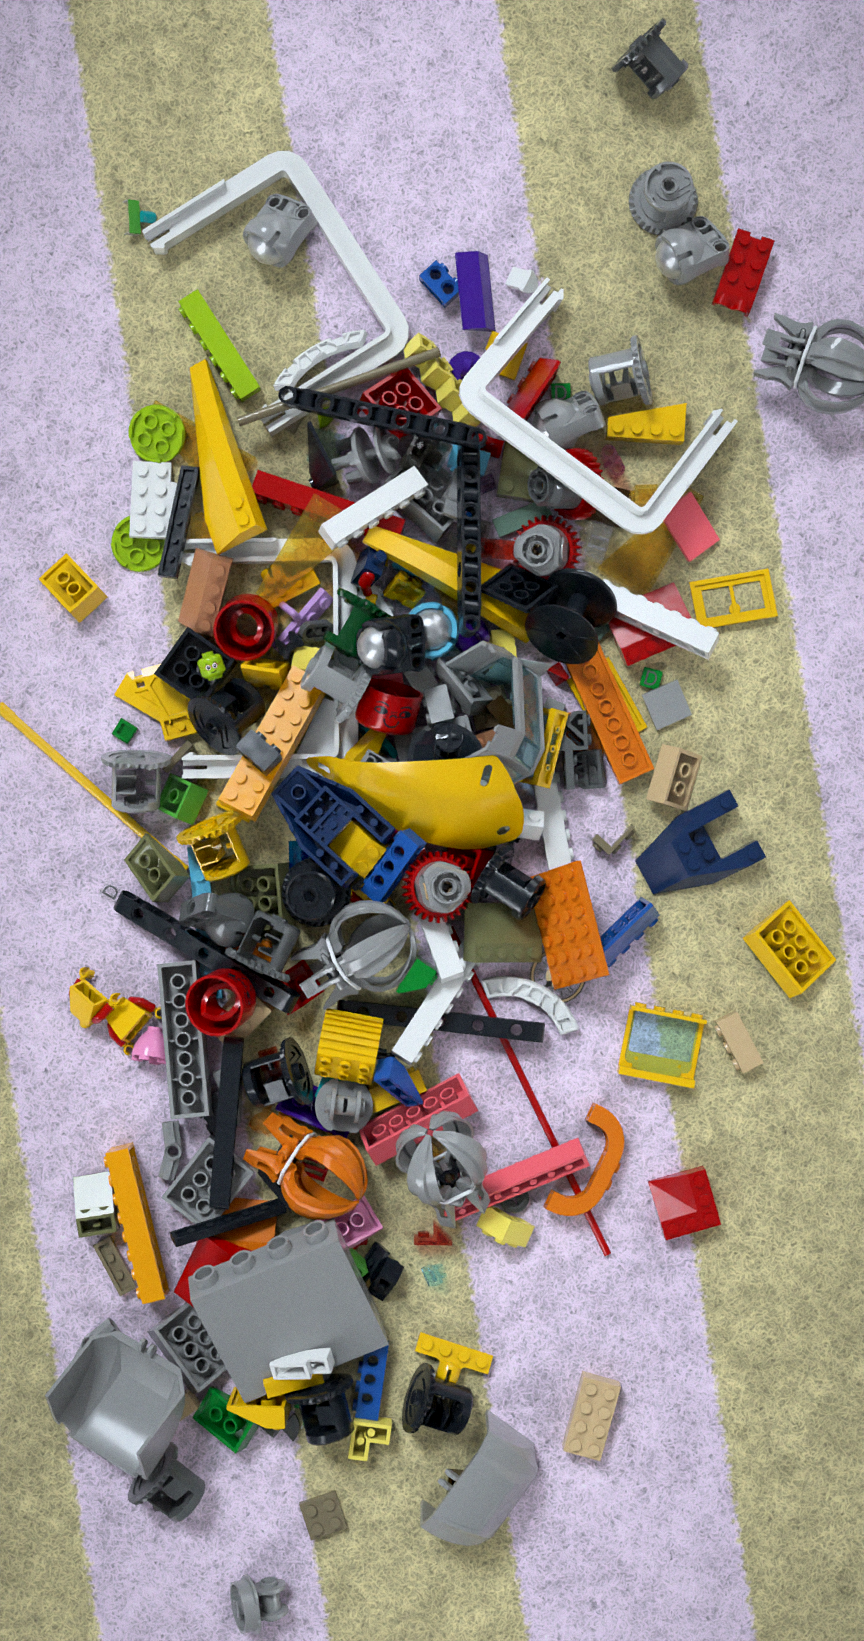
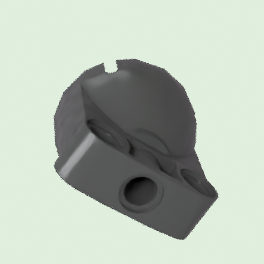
M203 893L181 904L179 924L206 931L209 938L221 947L237 948L240 946L254 917V906L250 899L240 893H224L220 896L215 893Z

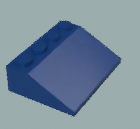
M640 897L600 936L608 967H611L617 961L616 957L620 953L624 954L630 949V944L634 940L637 941L644 935L643 931L648 926L652 927L657 923V918L660 914L654 905L643 897Z

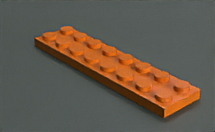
M598 642L597 652L592 659L581 664L565 665L587 714H590L591 724L619 785L653 770L654 766Z

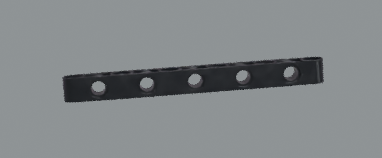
M284 386L278 392L279 400L285 406L308 413L458 446L481 449L488 442L487 435L483 429L461 422L304 388ZM287 393H293V397L291 400H284V397ZM324 401L331 402L329 408L322 409V404ZM368 409V415L360 417L359 413L361 410ZM399 418H407V421L404 425H397V421ZM442 425L445 427L442 434L435 433L437 426ZM476 434L483 435V439L479 443L473 441V437Z
M478 434L473 437V441L479 443ZM457 445V610L459 633L465 638H471L481 625L480 451L477 448ZM465 475L471 476L472 480H468ZM465 511L470 512L472 517H468ZM465 549H470L473 554H468ZM465 586H470L473 592L467 591ZM466 623L471 624L473 630H469L466 627Z
M126 890L121 891L113 907L117 913L213 971L223 968L236 970V967H238L241 973L252 983L258 998L285 1013L292 1012L300 997L297 991L278 979L264 973H258L248 968L247 965L226 955V948L219 946L191 927L180 925L179 920ZM139 909L143 911L144 916L140 915ZM171 928L176 931V936L172 934ZM203 948H206L208 950L209 955H206L204 953ZM269 987L273 988L274 994L270 993Z
M344 999L338 1000L336 1010L359 1014L361 1007H366L369 1010L368 1016L383 1018L384 1025L407 1027L419 1009L352 1000L346 1001ZM399 1011H404L407 1014L406 1021L401 1022L397 1019ZM449 1012L448 1015L446 1013L442 1015L445 1018V1024L440 1026L438 1030H435L543 1043L545 1023ZM481 1020L484 1024L483 1029L475 1030L473 1022ZM515 1024L520 1025L522 1028V1032L519 1035H514L511 1032V1027Z

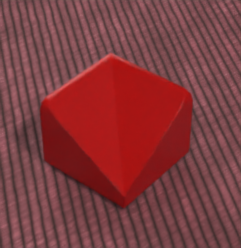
M559 662L547 670L555 686L569 679L568 674Z

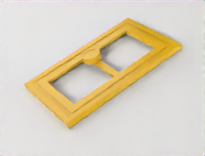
M768 568L689 582L696 620L705 627L715 628L778 616ZM760 581L765 608L740 612L741 608L735 601L733 585ZM728 586L732 602L729 607L730 614L707 618L702 591Z
M607 657L606 660L635 726L638 732L647 728V725L613 663ZM572 678L567 679L566 682L582 711H586Z

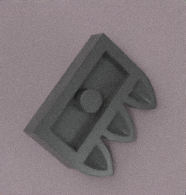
M602 749L583 750L576 753L577 762L583 764L577 766L574 772L584 776L578 780L577 786L583 789L605 788L606 778Z

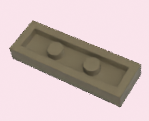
M111 1235L93 1245L119 1296L138 1287Z

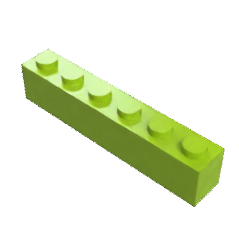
M197 289L179 300L178 302L181 306L178 308L184 319L188 317L191 324H189V327L193 334H199L201 338L199 343L204 351L209 350L212 356L209 358L215 367L219 366L222 370L220 376L225 383L229 382L232 386L230 391L234 398H239L241 402H244L261 391L259 384L199 290Z

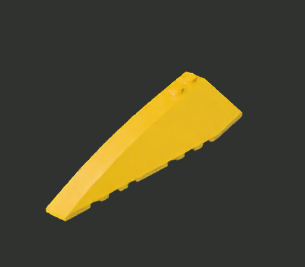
M204 359L190 367L205 522L216 553L220 555L266 531L267 528L208 361Z

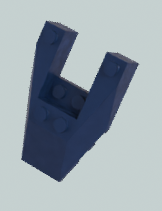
M299 765L271 793L299 847L345 889L359 874L334 852L329 845L355 818L385 846L399 832L353 789Z
M730 789L675 817L635 860L652 894L714 884L766 858L757 840H753L720 857L703 825L738 807Z

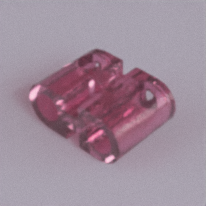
M609 444L605 445L600 452V459L609 476L613 479H619L625 471V466L621 457L618 456L615 447ZM605 451L610 452L611 456H607ZM614 468H618L620 473H616Z

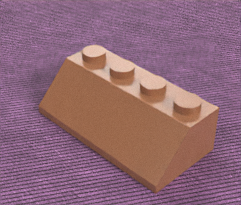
M196 548L178 621L186 627L188 626L195 632L213 637L214 621L222 608L234 558Z

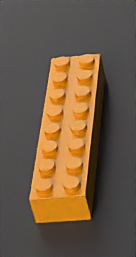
M292 666L256 730V733L259 731L267 738L266 742L269 745L274 744L281 750V762L265 776L242 756L218 798L222 806L256 822L326 695V693L316 687L310 692L303 690L300 683L305 671L295 666Z
M131 1142L111 1147L105 1153L106 1156L103 1159L105 1167L109 1168L110 1175H108L110 1187L113 1186L115 1192L113 1194V1201L115 1206L118 1205L120 1212L117 1213L119 1224H123L124 1228L122 1237L124 1243L128 1245V1261L132 1262L133 1269H131L132 1278L134 1281H137L138 1288H136L137 1298L141 1299L142 1305L163 1300L170 1290L134 1144Z

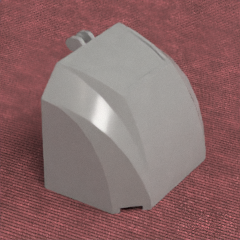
M119 1330L91 1336L46 1393L45 1398L51 1414L57 1424L60 1425L62 1422L71 1431L68 1434L71 1438L130 1476L137 1478L138 1475H142V1478L147 1480L170 1444L183 1414L185 1391L181 1368L156 1354L157 1345L151 1344L147 1348L148 1341L145 1338H142L138 1343Z
M489 1410L485 1412L487 1434L479 1450L459 1476L450 1469L445 1470L446 1475L456 1482L451 1485L442 1478L437 1481L448 1490V1493L438 1507L434 1508L423 1499L420 1502V1527L450 1543L472 1546L479 1545L492 1538L538 1473L534 1442Z

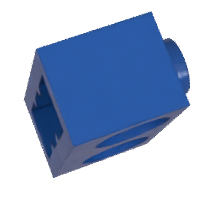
M435 260L419 275V280L438 302L446 308L459 296L458 280L456 277L452 278L449 275V269L444 263L440 264ZM434 272H437L441 275V277L437 280H434L430 277V275ZM449 286L454 291L451 294H446L443 289Z

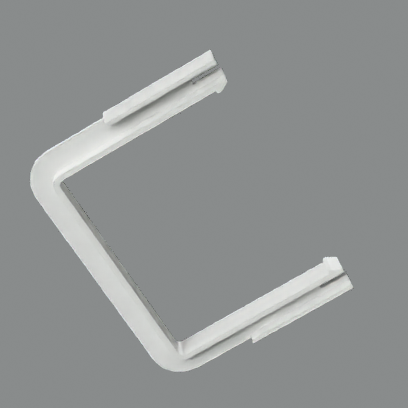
M277 151L262 158L226 182L223 179L143 229L142 232L145 239L149 242L169 230V233L150 244L156 255H166L168 253L167 250L279 179L287 178L301 201L310 207L317 220L318 228L385 331L376 339L298 387L316 390L376 369L396 357L404 349L408 341L409 327L401 310L308 164L295 153ZM345 390L340 391V392H337V393L332 394V395H339L340 393L344 392ZM290 392L285 395L284 400L292 398L293 393ZM277 400V401H275L274 403H272L271 405L276 404V403H279V402H281V401H280V400ZM294 408L283 411L286 414L267 425L266 428L272 437L309 413ZM282 412L263 418L261 421L265 424Z
M546 278L498 334L487 351L465 375L459 387L461 402L471 415L618 526L634 534L643 535L651 533L660 526L738 421L736 419L732 423L726 421L715 436L712 433L724 418L720 415L723 411L722 409L714 410L703 425L705 427L647 504L644 507H639L486 391L552 311L556 312L562 302L564 290L561 288L559 292L554 290L542 305L540 304L541 300L551 290V287L547 285L550 279Z
M250 538L220 554L234 558L233 564L333 563L334 634L339 635L353 610L351 606L344 602L343 598L337 595L339 587L357 595V586L350 583L357 562L354 553L348 545L340 549L337 547L331 550L323 538ZM186 539L184 550H196L198 548L216 553L212 539ZM183 553L182 562L191 567L195 553ZM334 647V660L355 672L358 668V660L352 656L349 658L341 654ZM334 698V752L332 754H293L280 778H286L297 765L321 775L307 764L306 759L308 757L331 756L343 759L346 752L359 741V723L355 718L357 705L345 721L339 723L335 719L338 700ZM189 752L182 757L183 766H207V769H183L182 779L230 778L242 755H197V753ZM318 763L319 768L325 770L330 774V770L328 767L321 763Z

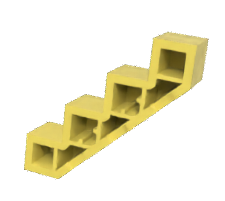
M418 332L405 345L404 357L408 358L437 346L433 341ZM438 357L415 365L420 369L421 382L425 386L436 390L437 403L442 408L452 412L453 421L474 427L481 423L463 406L459 397V387L462 380H457L451 373L454 369L445 357L442 359Z

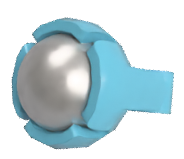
M436 602L421 603L414 607L409 614L421 616L424 623L425 658L435 661L439 657L450 656L449 652L455 646L459 636V624L453 611Z

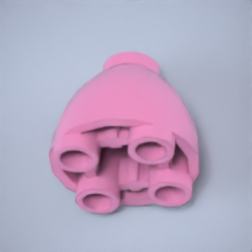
M148 1026L147 1031L136 1041L132 1049L131 1060L143 1062V1060L149 1061V1064L154 1065L166 1064L163 1029Z

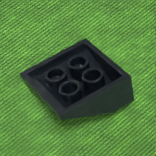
M311 421L307 422L309 474L311 478L308 481L312 488L324 491L338 484L339 480Z
M510 563L481 585V592L524 613H530L539 606L556 605L559 585Z

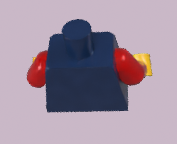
M369 546L360 552L350 583L359 587L365 599L376 605L378 595L372 594L371 587L381 577L384 566L388 567V560L390 559L387 558L384 551H376Z

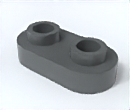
M326 619L306 621L300 626L298 634L306 642L324 640L323 636L327 630L333 633V624Z

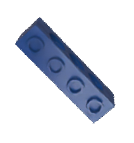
M410 828L397 832L394 836L395 841L386 848L387 850L382 860L380 859L373 868L375 870L364 879V886L361 891L371 900L382 903L386 902L404 877L405 871H408L410 868L409 864H413L427 844ZM390 862L393 863L394 869L391 867Z
M389 1345L365 1354L363 1362L359 1361L358 1373H361V1379L356 1380L355 1392H358V1399H354L352 1411H356L355 1418L378 1421ZM370 1356H376L378 1358V1361L376 1363H371L368 1361V1358ZM367 1375H373L375 1377V1380L373 1382H368L365 1379V1377ZM370 1394L373 1398L370 1401H366L362 1396Z

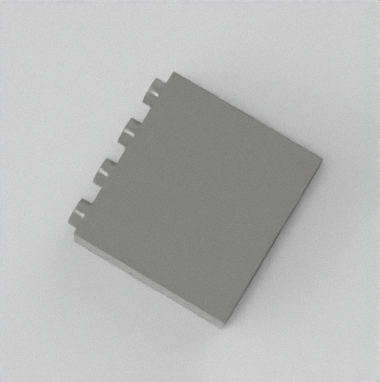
M334 1218L324 1222L321 1220L310 1222L300 1232L288 1237L285 1235L276 1236L266 1246L251 1252L248 1250L239 1251L229 1261L214 1267L212 1265L202 1266L192 1276L188 1277L191 1303L245 1403L267 1395L263 1379L273 1377L269 1364L278 1358L305 1350L331 1348L335 1367L389 1345L382 1317Z

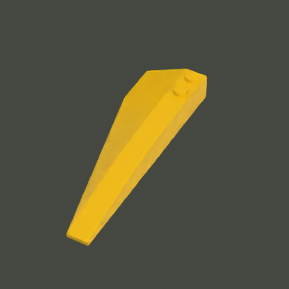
M377 526L372 529L369 528L362 541L376 551H384L387 558L457 600L456 553ZM481 562V585L502 569ZM465 586L467 591L473 592L470 586ZM481 592V616L524 643L530 641L525 630V621L529 613H524Z

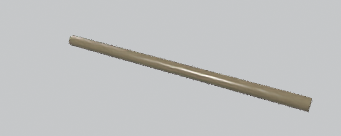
M436 347L314 391L335 394L441 357L439 348ZM279 402L239 416L237 420L239 426H243L292 408Z

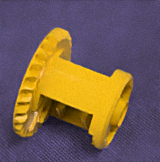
M234 811L223 812L199 821L176 836L178 843L181 845H191L206 881L215 882L231 877L243 871L250 863L235 826L241 822L243 816ZM226 833L230 841L226 843L227 849L233 848L235 854L221 859L225 855V851L219 836Z

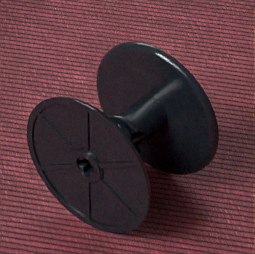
M565 568L554 572L547 579L559 585L556 605H543L532 610L526 618L525 630L532 645L546 657L560 663L581 664L595 656L598 649V636L594 628L604 626L614 618L617 612V600L611 588L598 576L581 569Z

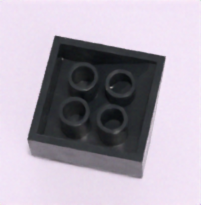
M187 626L154 674L191 700L196 696L211 697L228 677L237 662ZM213 651L214 654H220L226 668L225 672L222 673L223 677L208 681V679L201 676L197 664L198 660L202 658L201 654Z

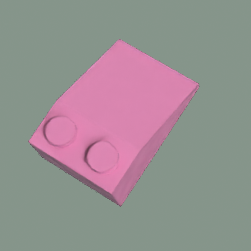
M365 1196L359 1200V1204L354 1210L334 1218L348 1248H354L383 1229Z

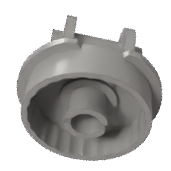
M332 1079L322 1086L315 1100L316 1116L321 1125L330 1131L334 1129L356 1133L368 1123L373 1111V1101L369 1090L364 1084Z
M245 1574L241 1580L231 1583V1606L236 1625L241 1634L249 1632L255 1635L260 1634L262 1628L261 1621H277L288 1613V1606L281 1603L279 1598L280 1592L286 1587L284 1580L277 1577H265L254 1584L251 1577ZM258 1596H261V1602H262V1606H261V1607H259V1599H258Z

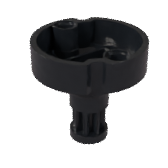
M438 723L434 725L433 729L429 731L423 729L415 736L409 747L407 762L461 759L482 749V745L477 737L468 729L453 723Z

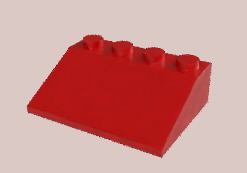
M539 358L537 362L533 361L527 370L530 372L526 378L522 377L517 387L519 389L517 393H512L506 403L509 405L507 407L527 421L534 411V406L540 402L558 375L561 362L546 358Z
M674 582L642 595L647 601L660 603L669 611L675 610L681 613L683 617L691 618ZM616 617L608 623L620 656L626 666L676 646Z
M215 1236L198 1240L174 1289V1293L193 1307L190 1300L188 1277L192 1276L202 1266L212 1265L214 1267L229 1261L239 1251L248 1250L251 1252L252 1250Z

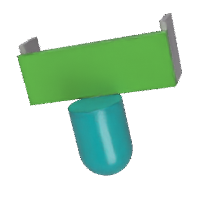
M128 199L123 201V203L128 204L129 232H126L124 235L138 236L141 234L140 222H156L157 215L154 212L143 210L140 212L138 200Z

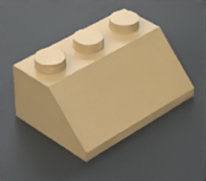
M662 744L646 799L687 811L702 756L682 748Z

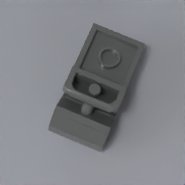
M573 711L567 718L559 750L562 751L564 789L566 790L575 789V785H578V775L574 773V766H577V756L573 754V750H588V746L591 745V734H587V726H590V714L586 715V711ZM566 731H570V732L573 734V736H572L570 733L568 734V736H569L572 740H570V739L565 735V732H566Z

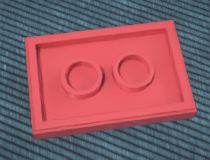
M692 492L684 494L663 520L688 562L720 540Z

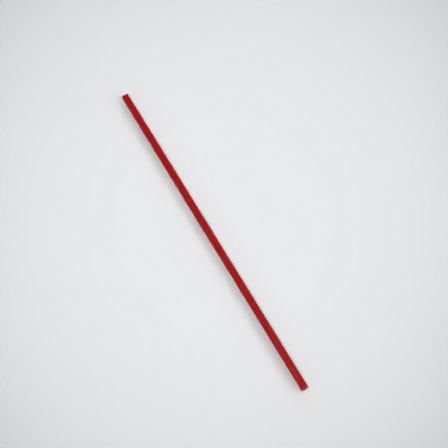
M451 926L453 934H451L452 941L456 940L459 947L461 941L454 927ZM473 968L471 971L474 974L471 977V981L487 1015L497 1017ZM499 1038L551 1147L559 1146L509 1040ZM573 1173L566 1175L574 1194L582 1192ZM591 1210L585 1212L584 1215L604 1256L611 1254Z

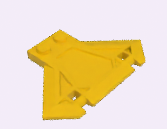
M160 664L141 669L142 675L135 676L134 671L126 673L114 695L159 721L166 742L197 734L188 715L187 707L190 699L154 674ZM144 682L145 686L138 688L137 684Z

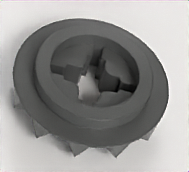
M527 1191L517 1197V1205L513 1200L503 1201L500 1205L507 1212H520L525 1209L529 1202V1193Z

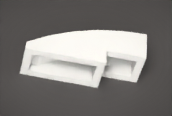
M318 1348L271 1361L269 1366L274 1380L311 1379L312 1374H331L335 1361L331 1348Z

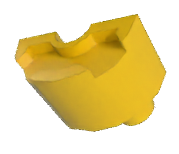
M400 570L387 585L383 594L385 597L392 600L397 599L402 605L413 609L426 592L422 587L423 582L419 578H411L405 571Z

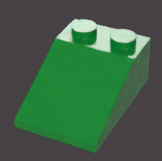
M211 1386L192 1418L236 1454L247 1447L259 1425L228 1411L227 1404L230 1395Z

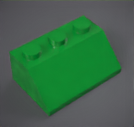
M417 955L414 964L403 981L396 986V992L404 993L423 989L428 984L432 986L438 977L436 967Z

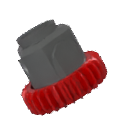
M580 448L565 450L601 477L603 470L599 469L601 464L597 463V457H593V453ZM539 465L529 475L528 492L537 506H547V509H554L558 511L559 516H563L564 519L583 520L591 517V514H595V507Z

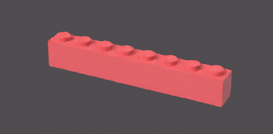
M579 1138L569 1140L564 1144L486 1175L483 1180V1187L490 1197L487 1208L590 1166ZM466 1198L462 1207L455 1206V1221L480 1210Z

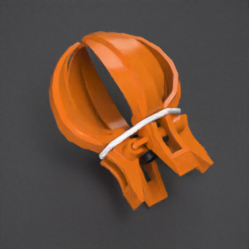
M272 1112L263 1124L281 1144L278 1151L261 1146L256 1151L247 1149L243 1160L265 1172L273 1183L277 1181V1184L281 1185L285 1201H287L288 1206L296 1214L308 1219L325 1220L342 1216L354 1210L359 1204V1200L364 1196L368 1183L367 1169L358 1148L349 1139L340 1135L316 1136L313 1130L305 1126H299L291 1117L279 1112L276 1115ZM304 1158L314 1159L329 1169L350 1188L357 1200L352 1201L342 1198L316 1183L305 1172V1165L302 1163Z

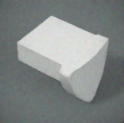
M517 267L512 268L505 283L508 287L525 293H533L538 288V280L534 271Z

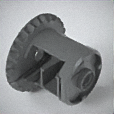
M663 17L646 33L641 34L611 67L613 72H618L623 66L625 68L629 66L649 89L647 94L651 99H657L665 91L668 92L680 80L679 78L689 66L684 58L679 60L660 38L661 30L666 25V20Z
M258 910L239 949L236 950L229 947L226 949L225 954L258 973H264L289 983L290 976L282 972L300 935V929L288 924V920L275 914L271 916ZM266 924L283 933L282 939L265 933V937L274 945L272 948H258V951L272 957L271 962L253 954L257 943L262 942L261 935Z
M170 1442L148 1479H143L142 1475L134 1478L128 1492V1500L135 1505L148 1501L172 1521L180 1522L186 1519L201 1501L205 1492V1481L177 1460L178 1447L173 1442Z

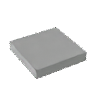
M677 679L642 694L656 730L692 715Z

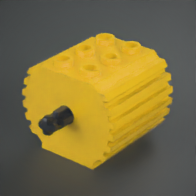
M327 1008L318 1045L314 1075L371 1085L376 1059L395 1057L391 1052L387 1053V1049L378 1048L384 1019Z

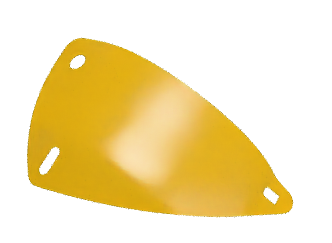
M488 755L461 759L386 763L350 761L331 756L308 757L306 759L307 764L325 778L353 789L398 831L410 828L427 843L456 849H481L512 841L522 833L524 824L522 803L510 775L496 756ZM318 763H321L328 767L330 770V774L325 770L319 768ZM491 765L492 771L489 783L486 786H481L480 781L484 767ZM501 827H510L507 833L502 835L497 834V831Z

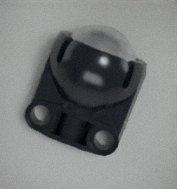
M402 614L373 618L361 625L362 628L358 630L356 635V652L359 662L365 664L363 668L366 672L381 676L411 671L420 672L425 666V631L421 616Z

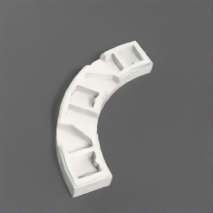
M366 330L343 333L342 337L333 340L328 338L301 353L293 360V364L288 369L285 368L273 385L275 391H279L284 386L295 387L299 379L320 361L343 351L363 347L368 336Z
M496 976L482 979L487 998L500 996L524 998V1000L541 1007L548 1013V1016L558 1028L560 1035L579 1030L576 1019L566 1004L556 994L541 984L514 976Z

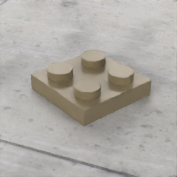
M336 1490L299 1502L311 1540L347 1529L348 1526Z

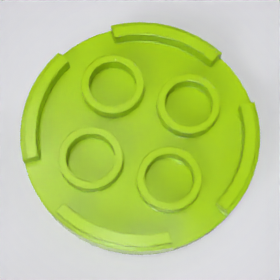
M155 404L146 406L135 413L129 425L128 436L135 453L140 458L148 462L161 463L172 460L181 452L185 443L186 431L182 419L173 409L165 405Z
M130 516L121 520L115 527L111 540V548L116 560L123 567L135 572H146L159 566L165 539L130 538Z

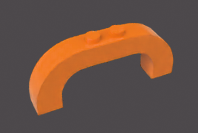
M594 1102L585 1120L597 1125L602 1130L605 1136L604 1150L582 1192L573 1196H566L551 1189L543 1207L553 1213L563 1216H575L592 1209L601 1200L605 1190L608 1191L612 1185L611 1178L620 1168L621 1163L619 1161L624 1150L622 1127L609 1110Z

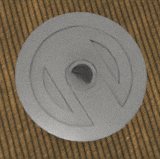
M662 162L646 170L635 180L629 194V208L633 219L642 229L655 235H660L668 229L678 228L692 221L698 205L697 192L689 171L684 166L675 162Z
M638 335L631 337L630 349L589 358L590 386L599 405L639 395L642 396L644 404H652L648 366ZM632 367L634 378H631L628 369ZM623 369L622 381L617 382L613 371ZM605 373H609L610 384H606Z
M322 646L308 663L300 686L303 690L309 692L316 687L337 699L338 707L336 708L337 714L335 719L337 722L342 723L361 699L371 680L372 674L364 670L365 664L358 667L355 672L331 658L333 653L331 648Z
M117 750L102 754V763L112 767V807L115 810L129 813H145L157 810L160 807L161 768L167 767L171 763V755L152 750ZM143 768L148 769V771L156 770V780L146 779V785H155V795L136 793V770L124 769Z

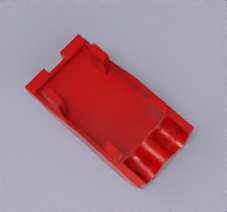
M738 228L729 253V262L724 266L711 305L720 304L730 310L741 311L745 317H748L775 240L763 236L761 239L750 236L751 232Z

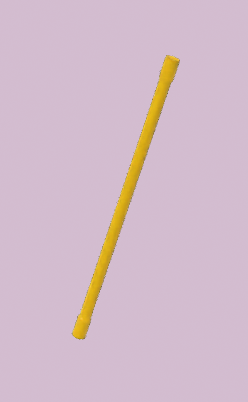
M4 702L0 703V715L22 732L140 838L145 834H149L183 865L185 870L189 868L187 864L170 852L129 814L115 810L112 807L111 798L22 721Z

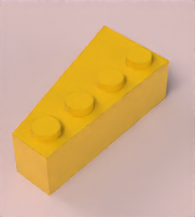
M687 403L608 417L605 440L682 445L685 435Z

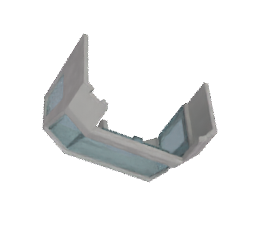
M481 641L446 662V666L466 672L470 677L495 685L504 684V688L512 701L513 725L515 729L503 725L495 726L493 731L496 733L492 741H488L484 748L465 758L488 755L498 757L514 784L534 773L545 750L542 680L539 675L524 666L521 660L505 648ZM491 765L484 767L481 780L489 782L492 771Z

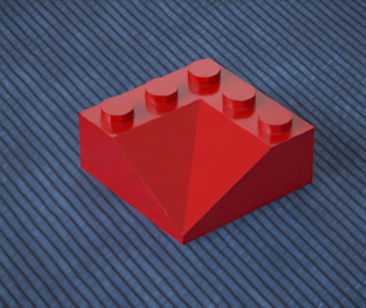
M408 368L390 374L363 392L359 399L364 402L438 417L442 410L441 406ZM368 409L362 410L366 415H368ZM399 418L397 421V425H404L407 421V418ZM387 430L398 438H402L408 435L404 433Z
M703 1165L648 1181L665 1240L721 1225L706 1169Z

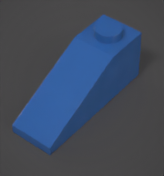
M395 1057L377 1060L374 1081L406 1107L423 1104V1100L403 1064Z

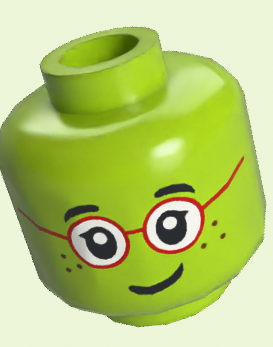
M213 651L201 654L202 658L197 662L201 676L208 679V681L223 677L222 673L225 672L226 668L222 656L214 654Z

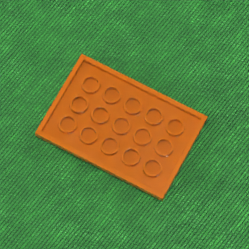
M581 860L537 874L546 880V887L534 909L554 990L608 976L609 971Z

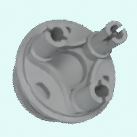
M356 427L351 437L335 442L339 452L351 448L352 450L345 456L332 459V464L339 463L333 467L335 471L349 466L358 468V470L346 473V480L349 485L362 480L371 484L377 483L379 480V466L376 457L379 458L381 465L387 473H393L396 470V460L401 458V455L397 452L398 437L392 433L387 434L385 429L374 427L373 440L375 447H373L366 431L362 427Z

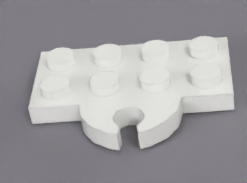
M133 461L130 538H166L177 487L176 482H171L172 463Z

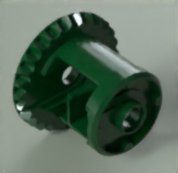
M339 587L337 595L343 598L344 602L351 606L353 610L338 636L327 630L323 639L333 645L335 650L349 658L352 656L359 660L356 652V635L358 630L362 628L361 625L369 619L389 617L391 615L379 609L377 605L369 600L362 599Z

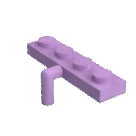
M320 588L299 613L284 601L281 602L279 607L291 616L293 620L277 639L284 644L289 643L288 632H296L299 635L298 630L300 626L306 621L318 620L333 602V597L323 588ZM274 642L271 646H272L276 651H278V648L275 647V642Z

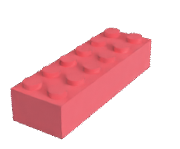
M459 1073L421 1093L422 1105L406 1107L400 1104L370 1120L359 1131L366 1151L376 1166L396 1156L398 1137L410 1125H420L428 1129L427 1135L433 1136L434 1130H429L430 1119L433 1114L451 1111L459 1114L464 1119L478 1111L469 1089ZM440 1126L436 1131H442L443 1127ZM425 1135L413 1139L415 1144H419Z

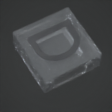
M107 878L98 896L115 904L125 887Z

